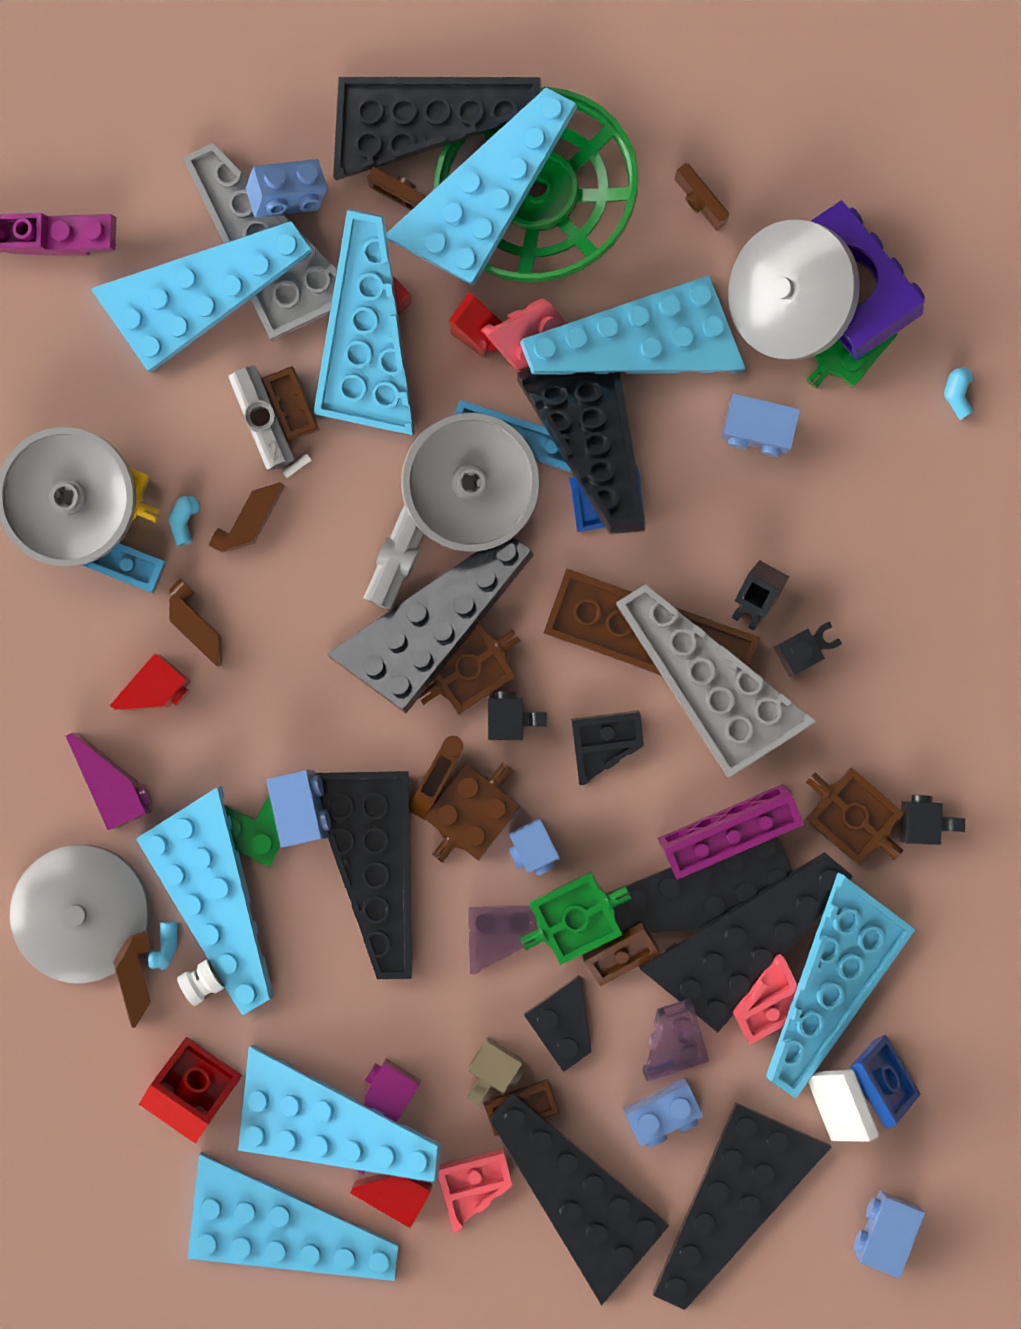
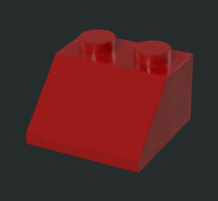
M185 1037L152 1081L138 1105L196 1144L243 1075L188 1037Z

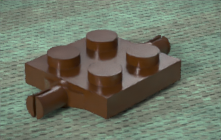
M479 623L435 677L433 683L419 697L420 699L431 692L420 700L422 704L425 705L441 694L451 702L460 715L514 679L516 676L506 662L504 651L521 641L516 636L506 643L508 639L516 635L515 631L511 629L510 632L495 640L486 633Z
M502 762L492 777L489 778L480 775L465 764L424 818L436 827L444 838L434 853H432L435 858H438L437 860L444 863L445 859L456 847L465 850L480 861L521 807L508 797L501 787L514 771L509 766L507 768V765Z
M850 767L837 782L831 785L816 772L810 776L815 781L808 778L806 784L810 785L821 796L817 806L805 819L854 863L859 865L871 851L879 847L893 860L899 857L893 850L901 854L904 849L888 836L893 825L904 813L856 770Z

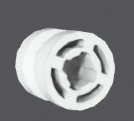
M208 959L198 964L195 971H187L177 977L182 992L193 1006L203 1002L205 996L209 993L216 994L225 988Z

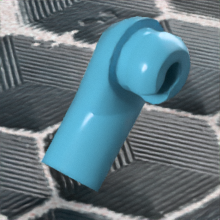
M966 367L954 369L950 373L944 390L945 399L959 420L974 412V409L965 397L968 385L973 379L972 372Z
M194 496L178 498L169 515V524L177 547L193 542L187 522L191 514L193 515L200 510L199 500Z
M160 922V951L151 950L148 952V967L164 970L169 967L177 951V922Z

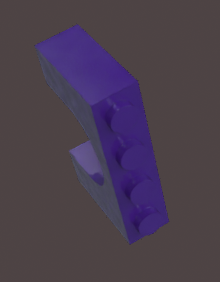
M840 200L810 222L823 225L839 235L851 250L855 262L865 266L876 281L877 286L874 293L867 301L856 308L851 323L838 339L856 361L922 316L925 296L916 283L910 284L905 278L904 270L899 261L894 257L890 259L883 251L884 247L880 238L874 232L869 234L865 229L858 211L853 207L849 209L843 200Z

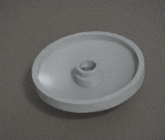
M794 219L780 221L767 226L747 242L739 253L731 271L728 300L731 316L737 330L754 349L774 358L800 360L825 351L843 335L855 314L860 290L857 264L851 250L841 237L823 225Z
M462 413L448 416L433 423L416 438L404 460L401 489L404 504L411 519L427 537L447 548L460 551H482L494 548L510 540L527 523L538 498L539 473L531 448L513 427L498 418L486 414Z
M73 427L45 429L34 433L20 442L11 451L0 470L1 525L10 540L22 552L37 561L55 566H79L96 561L111 552L121 542L132 523L136 507V488L133 475L121 453L99 435Z
M93 845L62 847L37 859L20 878L13 893L10 907L12 933L23 956L41 973L68 983L94 982L116 973L113 961L123 944L131 935L144 931L147 934L150 919L148 895L135 869L116 853Z

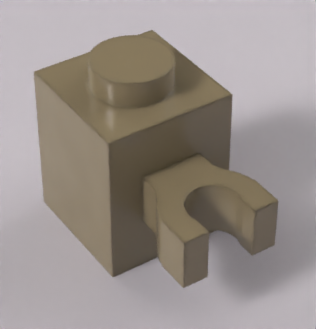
M486 1037L468 1068V1071L477 1076L478 1079L468 1093L467 1099L479 1106L491 1086L502 1093L505 1092L508 1086L514 1088L524 1073V1070L520 1068L522 1058Z

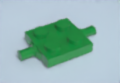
M894 334L856 361L840 341L837 340L831 347L813 356L819 366L806 381L811 384L820 375L812 385L813 388L818 389L819 385L830 374L840 378L853 389L898 334Z
M590 871L529 902L537 918L538 929L520 937L521 943L524 944L523 947L527 951L545 942L553 950L557 960L562 965L623 935V931L615 918L614 907L631 900V894L628 892V888L624 886L607 895L600 888L594 874Z

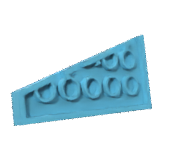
M545 88L386 233L387 240L474 287L577 109L576 103Z
M348 209L313 414L413 435L415 431L384 216Z
M290 221L91 288V290L146 370L152 373L314 251L296 225Z
M709 275L522 339L520 342L532 374H573L574 372L658 374L679 372L713 373L714 371L743 373L746 370Z
M221 785L139 836L136 840L243 1016L274 997L265 957L260 952L257 940L259 932L256 921L252 919L249 907L251 900L239 851L234 847L230 830L233 827L230 816L226 814L223 802L225 795Z
M839 872L837 873L766 1074L767 1079L795 1099L916 930Z
M255 1045L249 1046L239 1151L431 1182L438 1180L441 1143L407 1125L402 1126L385 1117L384 1113L374 1108H368L357 1102V1099L320 1079L298 1071L286 1061L276 1059L264 1053L265 1050Z
M203 1152L199 1154L188 1259L395 1280L398 1242L368 1228L346 1221L331 1211L327 1212L312 1205L311 1202L266 1181L257 1180L242 1173L240 1169L231 1165L227 1166L212 1159L211 1156Z

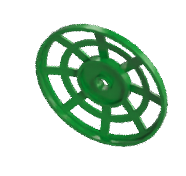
M541 87V91L548 88L575 102L577 105L576 110L582 111L594 118L603 128L590 141L577 132L565 128L560 138L574 144L580 151L568 161L559 154L551 152L533 184L546 186V192L540 197H533L527 194L511 222L513 225L526 230L523 247L509 243L504 239H501L497 246L502 251L521 256L517 273L505 271L489 263L484 268V272L502 279L518 282H545L564 278L585 269L599 260L614 246L629 223L638 195V170L635 153L629 138L618 121L604 107L586 96L569 90ZM497 130L486 132L482 135L488 141L497 133ZM612 138L619 145L626 162L628 187L608 188L607 171L598 152ZM465 140L444 146L435 172L434 189L451 175L449 174L451 165ZM590 160L597 174L598 189H579L575 173ZM626 201L624 212L616 229L607 241L597 248L587 236L600 221L606 203ZM596 203L590 218L579 230L569 218L576 204ZM558 226L568 237L565 241L555 245L537 248L540 231ZM574 246L586 256L581 261L560 270L532 273L534 259L538 257L556 255Z

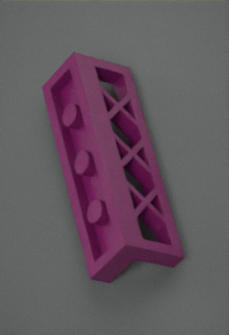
M781 784L657 839L667 857L675 878L678 880L804 824L792 794Z

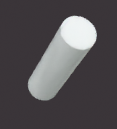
M305 454L282 472L288 478L312 460L308 454Z

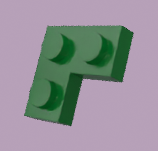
M270 795L265 800L256 819L228 805H224L226 814L231 819L233 828L230 830L235 849L271 867L281 846Z

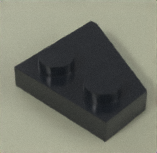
M639 710L571 719L579 785L587 784L590 782V779L605 769H610L619 763L620 759L631 755L644 746Z
M578 976L524 1013L525 1018L563 1072L592 1052L582 984Z

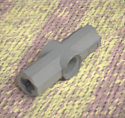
M256 366L243 367L234 371L228 378L266 470L269 472L287 466L295 461ZM259 411L270 413V419L264 426L253 424V417Z
M405 504L395 523L391 536L386 538L376 561L377 568L363 599L388 610H391L404 579L409 577L419 554L417 549L424 536V533L411 519Z

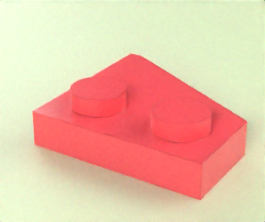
M541 298L530 303L523 310H516L508 314L507 321L496 326L488 324L481 331L514 369L523 372L529 365L520 345L521 340L565 325L566 322L550 302Z
M781 954L773 959L772 964L765 969L732 1011L749 1045L784 1026L798 987L785 958Z
M504 1148L444 1163L439 1168V1181L453 1232L462 1229L464 1222L476 1212L481 1213L490 1205L493 1198L501 1196L513 1186Z

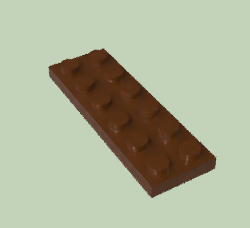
M566 568L543 634L662 676L615 604L632 592ZM676 608L679 613L701 628L709 637L750 668L760 637Z

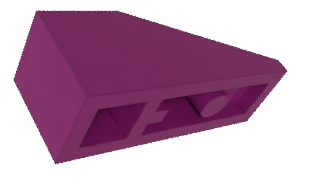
M79 733L66 735V739L107 830L116 829L151 813L148 805L152 804V799L145 785L140 786L136 779Z
M386 1058L382 1066L375 1063L365 1079L370 1085L365 1093L364 1105L384 1113L385 1117L397 1122L418 1089L421 1080ZM358 1170V1172L363 1175L366 1172L363 1170Z

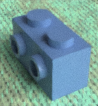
M319 159L253 166L246 186V192L255 218L319 210L328 189Z
M732 394L729 399L720 439L728 440L727 445L733 448L747 449L749 445L761 448L760 453L764 455L781 457V453L787 454L791 450L800 409Z
M304 770L266 779L281 848L329 837L328 830L331 829V820L327 809L323 810L320 796L324 795L323 783L319 775L315 776L314 770Z
M540 818L509 833L514 847L510 848L509 852L518 869L525 867L527 873L535 871L538 876L556 867L553 861L558 859L559 856Z
M685 1078L623 1108L640 1147L646 1144L649 1147L659 1145L667 1140L666 1134L678 1128L680 1132L687 1131L699 1123L697 1119L703 1117Z
M880 1190L877 1198L873 1197L870 1200L866 1211V1217L869 1218L864 1231L860 1230L857 1233L854 1241L853 1250L856 1251L855 1256L859 1262L900 1279L925 1212L916 1204Z

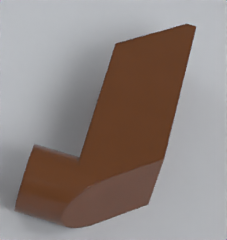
M279 482L253 490L230 533L218 528L213 534L209 546L220 552H227L254 544L285 486Z
M180 578L170 588L169 621L212 663L220 667L221 635L186 603L195 592Z
M449 736L444 740L409 805L410 812L425 820L424 818L434 805L463 751L464 745L459 737Z
M145 931L129 936L113 961L132 1028L137 1026L150 1004L149 994L138 957L140 954L151 951Z

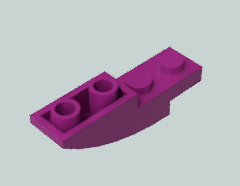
M43 213L0 214V252L29 255L81 256L90 255V252L115 251L117 217L112 214L47 216Z

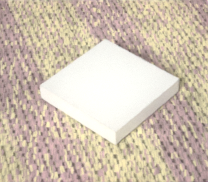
M854 1071L814 1072L808 1084L831 1141H871L879 1136L878 1130Z

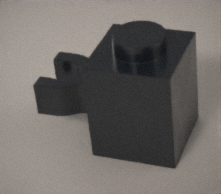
M759 560L748 573L734 600L741 605L735 610L732 619L738 621L742 614L747 612L752 616V622L748 628L755 630L761 618H765L775 605L790 576Z
M830 622L819 626L813 636L809 629H805L773 647L789 677L825 659L821 652L822 649L830 650L842 644L839 638L831 643L823 639L824 631L832 628Z
M495 692V698H488V740H522L523 727L547 726V713H523V698H516V692Z
M912 795L911 801H901V811L904 814L901 816L900 842L941 845L942 831L965 832V818L942 817L943 803H933V796Z

